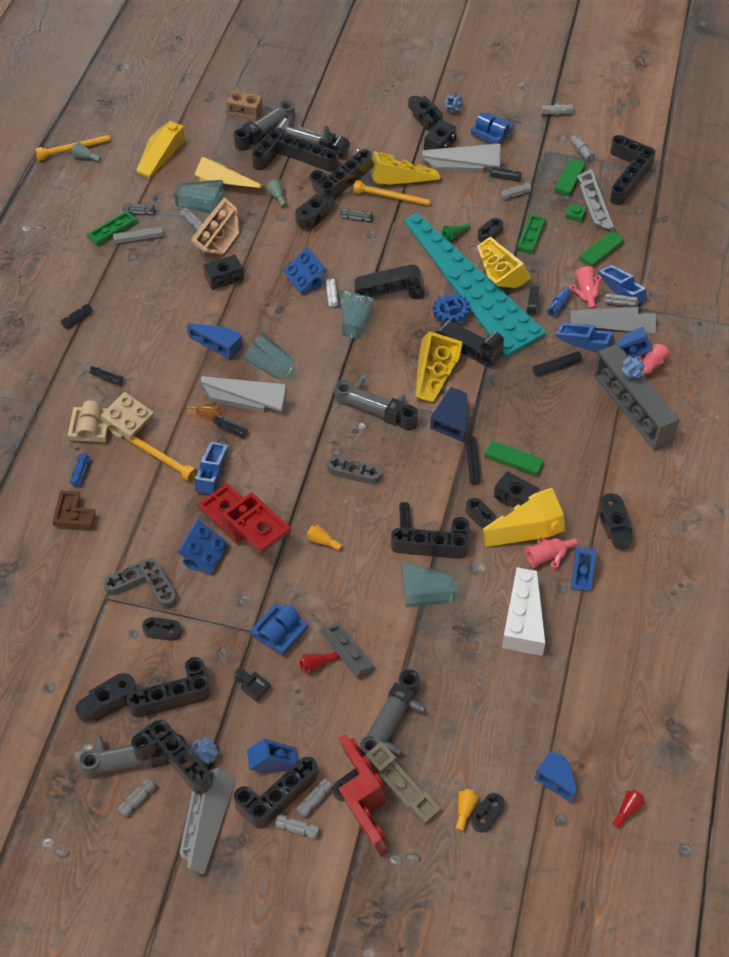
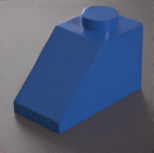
M644 327L626 333L616 343L621 350L625 351L627 357L631 356L632 358L653 350Z
M575 545L571 588L591 591L597 553L595 547Z
M265 738L247 749L249 769L260 773L268 774L287 771L298 762L296 747Z
M550 751L537 768L535 780L572 804L577 790L570 762L563 755Z

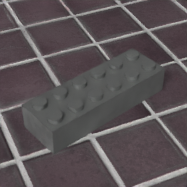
M617 344L598 351L593 376L654 451L672 444L679 423L678 415L670 409L667 402L660 397L657 390L650 385L644 375L639 379L636 377L630 379L626 376L622 368L624 367L623 361L628 357L625 351L621 350Z

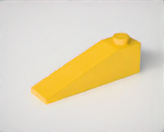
M169 121L158 128L148 140L136 173L151 178L185 142L184 126Z
M376 151L373 153L374 166L371 176L373 181L379 185L440 180V175L435 169L420 164L413 166L408 160L398 161L390 154Z
M206 157L201 158L194 174L198 176L199 181L206 184L208 181L263 188L264 186Z
M489 237L477 246L487 272L486 274L489 280L496 286L518 288L531 279L524 263L492 237Z
M430 331L422 338L415 398L433 403L445 380L460 358L462 341Z
M549 488L531 495L526 503L521 506L518 504L510 514L499 517L483 528L485 546L489 547L547 538L564 532V514L554 490Z

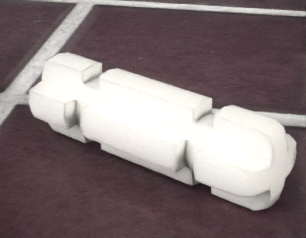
M334 278L326 280L328 304L331 308L338 306Z

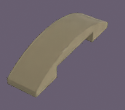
M382 741L365 755L372 765V769L379 775L389 791L421 822H427L441 809L427 792L423 793L395 761L396 757Z

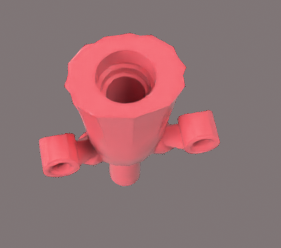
M592 266L582 267L574 273L580 290H578L576 285H571L569 288L572 293L578 294L582 300L588 301L589 309H596L594 299L599 293L598 288L603 279L600 275L594 277V268Z
M654 344L653 350L649 351L644 359L641 355L638 356L646 366L643 368L644 376L652 373L670 356V351L667 347L661 344Z
M540 538L537 540V545L526 546L524 552L532 568L555 558L550 567L553 571H557L561 559L566 555L567 549L575 547L578 543L575 538L567 541L556 538L552 540Z

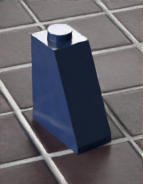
M450 387L431 416L430 429L464 442L467 393Z

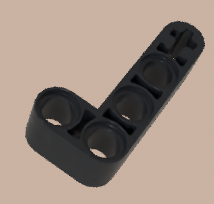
M368 149L360 150L329 176L321 170H314L310 174L313 189L319 195L327 193L331 194L335 199L373 168L371 152Z
M413 264L362 275L354 281L355 296L358 299H367L402 290H407L412 299H422L425 295L423 276L419 267Z
M446 320L435 332L462 341L460 353L486 367H492L503 354L504 338L495 331L491 332L485 339L450 320Z
M464 517L455 518L452 521L451 532L396 528L391 533V549L399 554L461 559L467 554L469 521Z
M191 657L186 661V678L130 692L126 698L130 715L136 718L207 700L210 696V687L203 660L199 657ZM157 697H162L160 700H154Z
M156 720L133 736L131 745L134 755L138 760H148L158 752H161L193 792L204 794L210 789L211 782L208 770L166 721ZM160 732H165L163 735H157ZM141 745H147L144 748H139ZM177 747L176 750L170 751L171 748ZM184 763H191L188 766H182Z
M308 756L303 757L261 796L257 795L247 786L237 788L234 792L236 810L255 828H265L316 781L318 776L316 760ZM289 783L297 784L295 787L287 786ZM276 797L281 799L278 802L271 801L273 798ZM242 798L249 799L247 802H240ZM259 812H262V813L265 814V815L262 816V817H256V816H255V814H257V813H259Z

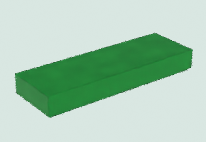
M570 158L555 186L554 192L570 196L578 181L577 176L582 173L586 162Z
M125 211L87 233V238L98 247L112 239L113 234L122 233L136 225L137 219L128 211Z
M530 214L516 251L533 255L546 223V217Z
M610 231L580 254L579 260L588 266L594 267L621 246L625 239Z
M491 440L484 453V457L536 477L544 463L542 458Z

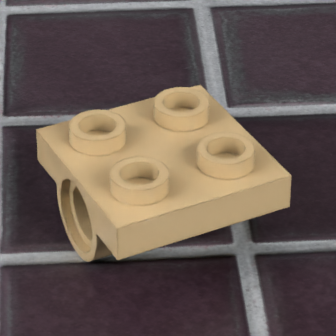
M124 392L100 415V420L108 424V429L114 436L118 438L125 436L130 440L153 417L154 412Z
M85 401L82 407H74L67 435L68 440L106 442L108 424L100 420V415L107 408H101V405L95 401Z

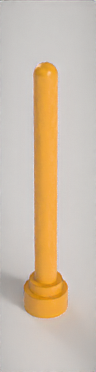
M111 136L98 137L81 141L80 143L85 147L110 142ZM76 143L50 149L36 148L38 161H43L50 155L71 151L73 144Z
M356 180L353 193L356 194L367 192L426 206L431 204L429 199L366 186L363 181Z
M124 436L129 442L179 471L182 478L186 481L192 482L196 478L198 470L193 466L180 464L135 436L130 440Z

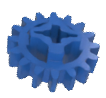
M451 292V295L444 293V297L438 296V300H434V305H432L433 317H437V322L442 321L444 323L446 320H450L459 325V321L464 323L465 318H469V313L471 312L470 302L466 301L465 296L461 298L460 293L456 296L453 292Z

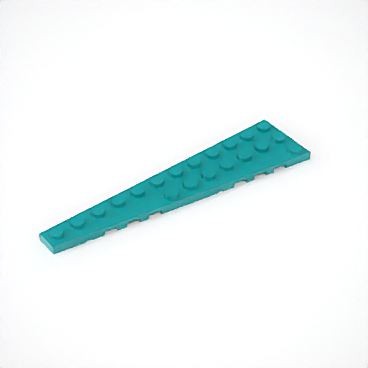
M418 212L404 219L405 226L413 237L417 239L419 245L426 250L428 257L433 259L434 265L437 269L441 270L442 276L456 294L460 293L461 298L465 296L466 301L470 302V313L476 317L479 326L482 325L485 329V334L488 336L491 332L495 331L503 336L502 356L504 359L546 337V331L489 280L484 273Z

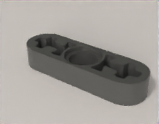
M338 456L331 457L327 462V470L331 475L372 485L377 484L381 480V470L375 465ZM357 468L359 472L351 473L349 469Z

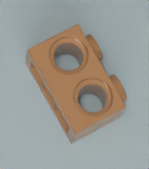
M232 90L226 101L228 115L257 120L263 109L262 96Z

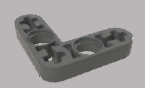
M152 558L145 559L107 576L103 582L105 592L109 595H117L146 582L162 608L168 609L176 604L175 591L158 562ZM150 566V568H153V575H151V572L149 569H147V567ZM131 573L137 575L134 580L126 579V576ZM156 580H162L164 582L163 585L159 587L154 586L153 583ZM164 591H165V594L167 595V597L170 598V600H166V599L163 597V592H164Z

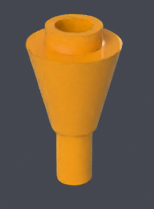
M319 524L316 526L312 525L307 533L308 541L330 546L337 551H340L343 545L332 539Z
M464 789V791L458 792L459 817L455 828L457 831L464 832L467 818L470 817L480 800L476 795L477 793L473 790Z

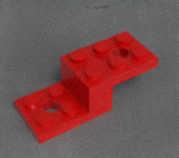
M228 483L197 504L198 509L235 543L244 538L260 554L291 532V527L255 494L250 492L245 497H242ZM223 505L230 506V508L225 510L221 509L220 507ZM260 526H266L268 528L266 531L258 530Z
M345 733L338 739L346 756L359 775L338 789L354 817L380 857L388 853L385 846L388 841L379 825H376L370 812L387 802L384 795L387 791L379 775L371 768L372 765L367 757L361 753L355 739L349 740Z

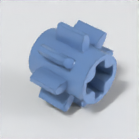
M454 92L452 96L447 95L444 101L446 104L445 109L450 110L452 113H455L456 110L461 111L464 105L463 97L458 96Z
M629 356L623 361L624 367L622 370L630 379L633 377L639 379L645 374L643 368L646 366L638 356L635 358Z
M207 737L203 740L197 739L190 749L203 765L204 763H212L218 753L217 748H215L216 745L213 744L214 741Z

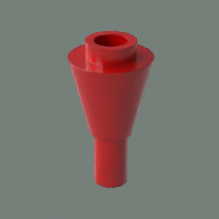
M337 652L302 654L299 660L300 668L309 674L327 662L338 660Z
M627 790L619 814L612 822V825L619 829L627 818L645 805L644 796L636 790Z

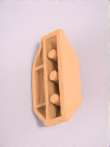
M224 197L193 235L191 242L205 253L223 255L239 234L237 208Z

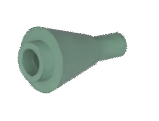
M80 142L73 144L71 149L73 157L100 162L101 156L92 153Z
M270 181L266 187L267 191L278 200L281 208L286 207L287 203L284 199L281 181Z

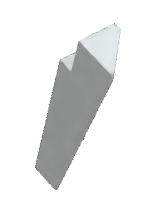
M501 144L423 150L421 162L430 164L431 168L438 172L483 173L484 167H497L500 169Z
M593 169L578 175L577 177L581 182L580 187L595 225L617 233L600 183Z
M638 307L570 310V323L595 325V328L633 331L644 327L646 333H656V313H638Z
M201 377V388L207 392L208 398L213 403L264 413L266 407L282 412L287 399L285 384Z
M219 768L208 771L211 787L206 793L196 794L192 791L179 852L181 857L187 860V868L199 874L205 873L236 782L235 776Z

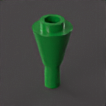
M467 223L461 226H444L442 228V235L451 242L462 232L469 230L470 225Z

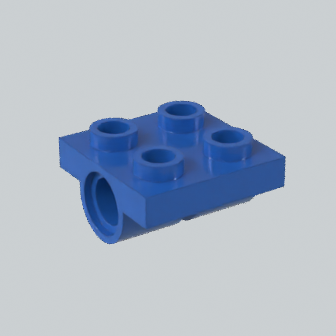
M481 112L476 119L475 126L471 129V135L491 144H500L514 129V124L490 113Z
M306 247L283 272L299 292L304 295L309 289L317 290L323 285L324 278L322 276L328 270L315 254Z
M196 520L177 553L184 557L183 564L194 571L201 570L205 574L210 575L229 542L201 521Z
M275 603L250 630V634L281 656H284L308 629V623L300 619L299 613L292 606L285 604L282 607Z

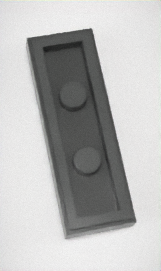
M340 623L323 628L322 635L356 677L373 671L374 665Z

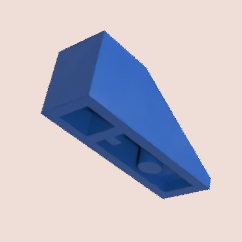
M196 323L187 324L189 338L228 360H231L243 348L242 335L228 327Z

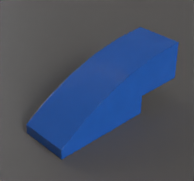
M613 265L598 271L603 281L615 294L637 297L638 304L647 300L646 288L635 283L633 275Z
M562 322L556 333V337L569 344L597 353L615 344L613 332L596 331L595 325Z
M209 443L200 461V469L195 478V492L207 494L215 492L225 463L228 444Z

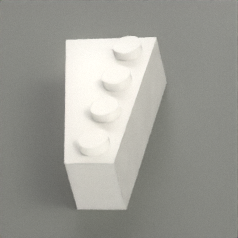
M517 567L502 648L543 656L545 637L537 571Z

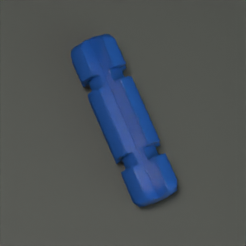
M87 453L79 455L78 462L70 479V484L73 487L80 486L82 483V478L90 461V456Z

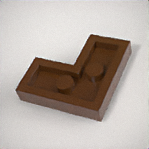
M60 490L52 520L53 526L92 529L96 515L95 509L78 508L81 497L80 492Z

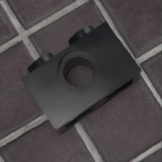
M439 120L424 137V150L449 148L450 144L454 143L457 138L456 126Z
M236 255L203 264L204 277L211 290L244 280L243 267Z
M506 471L495 485L493 497L499 502L514 508L518 504L521 506L529 500L528 497L540 492V488Z

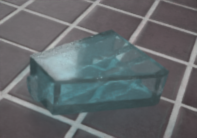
M223 180L180 183L173 193L176 207L211 214L224 193Z
M340 290L339 306L344 336L360 340L373 312L374 298Z
M264 332L251 343L242 357L248 363L278 380L283 375L287 377L292 372V365L295 362Z
M407 562L401 563V579L406 607L454 603L455 594H458L457 582L453 581L452 574Z

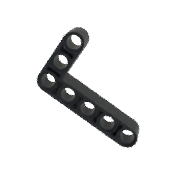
M279 130L270 131L252 152L253 168L258 171L266 169L277 154L329 172H334L339 168V155L337 151Z
M616 135L612 138L610 153L615 157L630 162L613 184L610 202L614 205H621L653 166L656 152L652 147L625 136Z

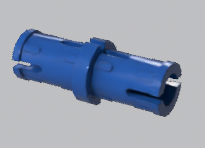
M563 287L558 296L554 297L553 303L547 309L549 316L556 317L561 308L566 306V301L572 295L570 288Z

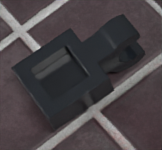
M240 666L234 671L236 674L234 678L241 683V690L256 702L271 688V684L255 671L250 675Z

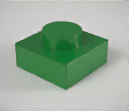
M570 203L565 219L581 223L586 207Z

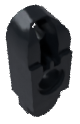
M423 95V98L419 96H411L409 98L408 108L413 112V117L427 131H430L439 120L443 121L442 112L427 97Z
M317 193L296 209L295 222L307 229L314 228L328 216V211L334 207V197L327 193L321 195Z
M605 494L601 498L598 509L602 526L613 545L620 549H626L633 540V529L624 501L617 494Z
M120 673L88 691L89 695L79 700L75 707L77 717L82 721H91L93 719L98 721L124 708L127 705V695L136 690L134 678L130 674Z

